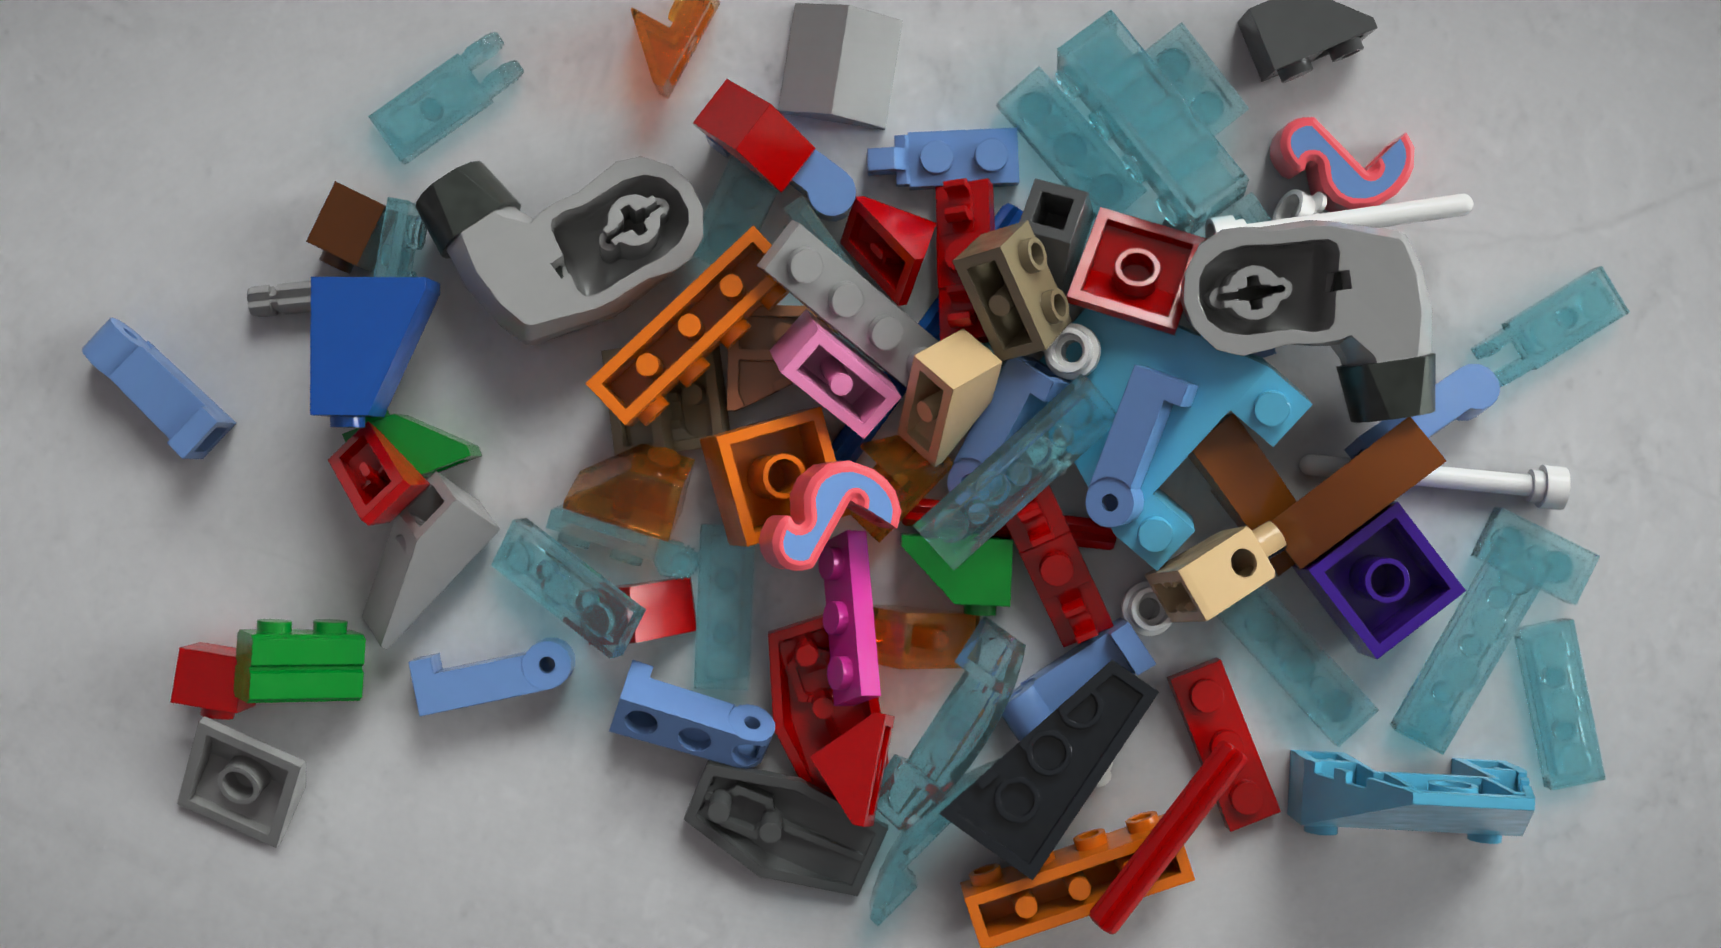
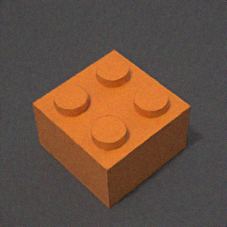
M821 407L794 411L699 439L728 543L731 546L749 547L758 544L760 532L769 517L772 515L791 517L790 493L796 479L814 464L836 461ZM846 508L841 517L851 515L850 510Z

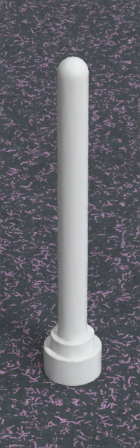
M1455 194L1246 224L1244 219L1235 220L1233 215L1218 216L1206 220L1205 238L1209 239L1222 229L1264 227L1304 220L1333 221L1382 228L1465 216L1473 209V200L1467 194Z
M1307 454L1301 458L1299 468L1302 473L1308 476L1330 477L1351 461V458ZM1541 465L1538 470L1530 469L1527 474L1440 466L1414 486L1524 496L1527 502H1534L1537 508L1563 510L1569 499L1571 478L1569 470L1566 467Z

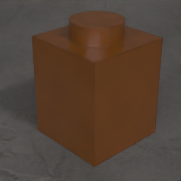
M335 181L306 242L323 250L319 258L320 261L345 273L350 274L354 265L372 272L400 213Z

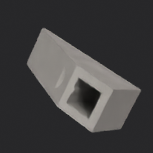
M437 471L427 479L430 485L394 519L362 614L379 645L386 650L403 632L411 627L414 620L441 592L447 589L451 581L487 546L489 541L500 530L479 500Z

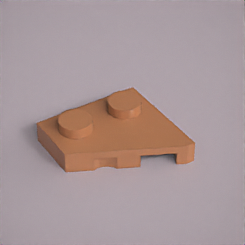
M761 305L746 319L752 325V328L736 344L728 349L727 411H738L794 384L780 373L770 353V349L806 309L838 335L839 333L806 306L776 305L768 311L764 305Z

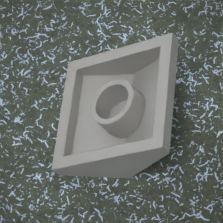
M795 3L778 111L782 114L885 130L903 20L852 5Z
M204 716L197 725L177 804L277 848L282 842L306 788V761Z

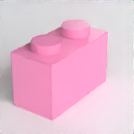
M807 309L770 349V353L780 373L863 439L867 437L902 398L887 374Z

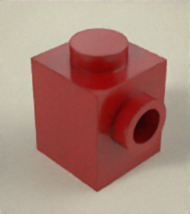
M204 642L179 647L170 703L200 707L201 716L221 720L234 719L235 713L237 714L256 705V703H246L235 697L236 648Z

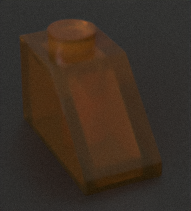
M644 443L581 470L564 499L563 509L669 542L683 510L695 459L679 455L676 451L667 447H653Z
M873 605L878 665L897 669L975 668L980 616L966 615L961 611L900 605Z

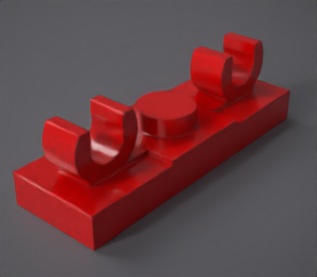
M967 178L943 181V186L935 187L940 341L964 328L980 343L989 342L952 261L981 234L995 230L993 184L989 178L968 181Z
M1047 478L997 499V507L1063 647L1065 648L1076 642L1080 644L1098 636V633L1113 627L1114 624Z

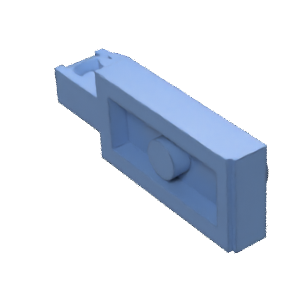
M1017 128L908 132L907 135L894 136L895 147L867 149L868 176L896 175V186L909 187V190H931L937 186H943V181L967 178L968 181L989 178L993 187L1015 186L1020 182Z

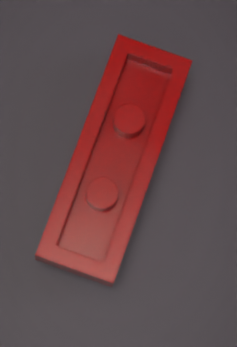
M1216 657L1166 677L1201 766L1218 743L1223 740L1232 744L1247 757L1246 765L1216 803L1226 828L1232 832L1280 813V807L1221 659Z

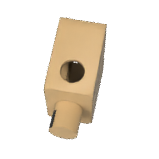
M1270 521L1265 522L1254 530H1251L1248 526L1226 529L1167 561L1158 571L1155 569L1145 574V577L1172 623L1204 622L1212 619L1275 577V570L1269 560L1285 551L1287 544L1281 531Z

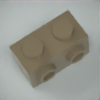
M1028 220L981 234L952 261L993 352L1001 361L1047 350L1072 321L1069 315L1068 300L1063 291L1057 288L1047 265V254L1044 245L1035 237Z

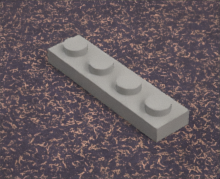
M794 220L790 221L757 264V267L906 389L914 355L939 342L803 225Z

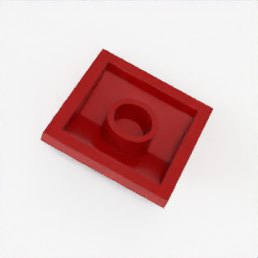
M1100 207L1066 296L1068 303L1175 335L1184 312L1180 301L1182 277L1198 246L1208 238Z

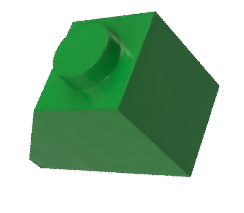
M387 410L384 417H365V423L369 421L424 478L430 477L435 471L440 473L482 456L478 445L409 415H390ZM356 428L354 430L343 433L342 435L345 440V443L360 428Z
M900 533V545L954 604L964 605L963 614L996 616L997 606L1010 607L1013 557L1012 539Z

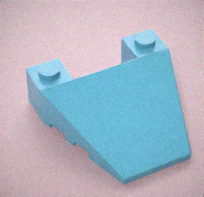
M1084 308L1072 323L1083 325L1095 333L1101 346L1099 363L1088 376L1078 380H1070L1075 383V386L1065 403L1048 402L1044 409L1088 488L1134 365L1147 366L1199 386L1191 407H1180L1175 404L1172 407L1141 486L1144 496V506L1141 514L1130 524L1111 528L1117 538L1158 571L1195 532L1192 515L1159 487L1229 411H1232L1274 447L1313 404L1305 393L1263 357L1255 354L1240 356L1218 351L1197 331L1178 325L1175 335H1171ZM1079 342L1071 343L1066 349V358L1071 363L1079 360L1082 356V347ZM1043 355L1039 361L1048 366L1045 355Z
M1291 750L1287 814L1300 825H1304L1305 832L1316 835H1337L1338 827L1465 833L1467 834V839L1474 842L1499 844L1502 843V835H1524L1535 811V796L1532 786H1529L1530 780L1527 778V771L1503 760L1452 758L1451 775L1376 771L1345 752Z

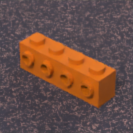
M754 225L585 383L624 425L633 427L640 420L645 427L648 426L670 405L664 397L678 383L681 382L686 388L691 386L711 366L705 358L721 343L727 349L731 348L752 328V325L746 319L762 304L769 311L789 294L787 290L757 267V264L772 244Z
M1147 811L1128 818L1125 821L1126 827L1109 833H1105L1104 829L1098 828L1075 836L1073 838V845L1052 851L1033 880L1011 865L1001 869L998 863L988 864L971 871L968 874L970 879L960 882L980 948H995L1089 916L1090 910L1164 814L1158 816L1156 811ZM1184 846L1144 897L1195 880Z

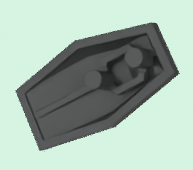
M712 760L707 761L684 816V820L759 877L853 896L859 895L888 831V824L875 818L874 826L861 827L852 825L834 795L800 777L755 768H737Z

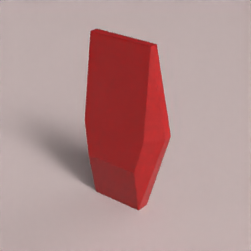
M822 614L768 631L772 712L775 722V733L798 777L833 795L810 756L874 712L881 713L879 697L855 706H834L833 689L830 687L827 677V669L830 662L829 637L824 629ZM888 755L880 795L893 792Z

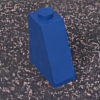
M311 277L310 415L330 417L331 428H365V417L385 416L440 296L439 282L427 277Z

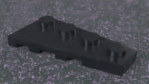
M1111 660L939 814L1033 880L1159 691Z

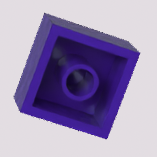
M1397 501L1390 503L1301 570L1295 564L1292 566L1356 651L1374 659H1379L1466 592L1462 584Z

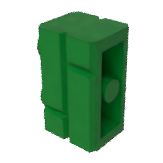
M258 619L256 629H239L237 633V665L235 666L234 678L235 697L246 703L360 701L363 693L364 672L362 666L365 662L366 646L364 634L347 630L348 621L316 619L313 620V629H292L291 620Z

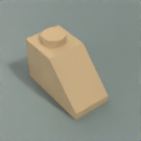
M964 328L915 354L897 434L931 465L936 467L941 464L992 402L1003 361Z

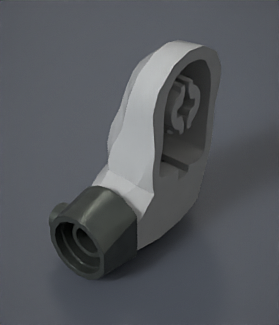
M642 156L616 161L578 193L555 202L542 210L534 218L520 212L521 204L481 161H473L459 166L433 182L420 195L415 207L441 256L446 259H452L469 292L503 329L524 344L533 346L616 317L656 285L688 263L703 239V207L692 184L673 166Z
M1304 220L1264 227L1222 229L1198 246L1182 277L1180 301L1187 321L1216 350L1245 356L1290 344L1299 346H1331L1341 362V365L1336 366L1351 422L1393 420L1435 412L1436 353H1432V308L1422 266L1405 234L1397 230L1333 221Z

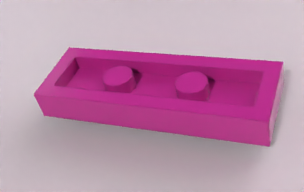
M846 530L828 540L819 556L818 562L819 573L824 579L826 606L823 612V625L828 633L830 649L827 677L829 685L833 689L834 706H855L881 696L866 531Z

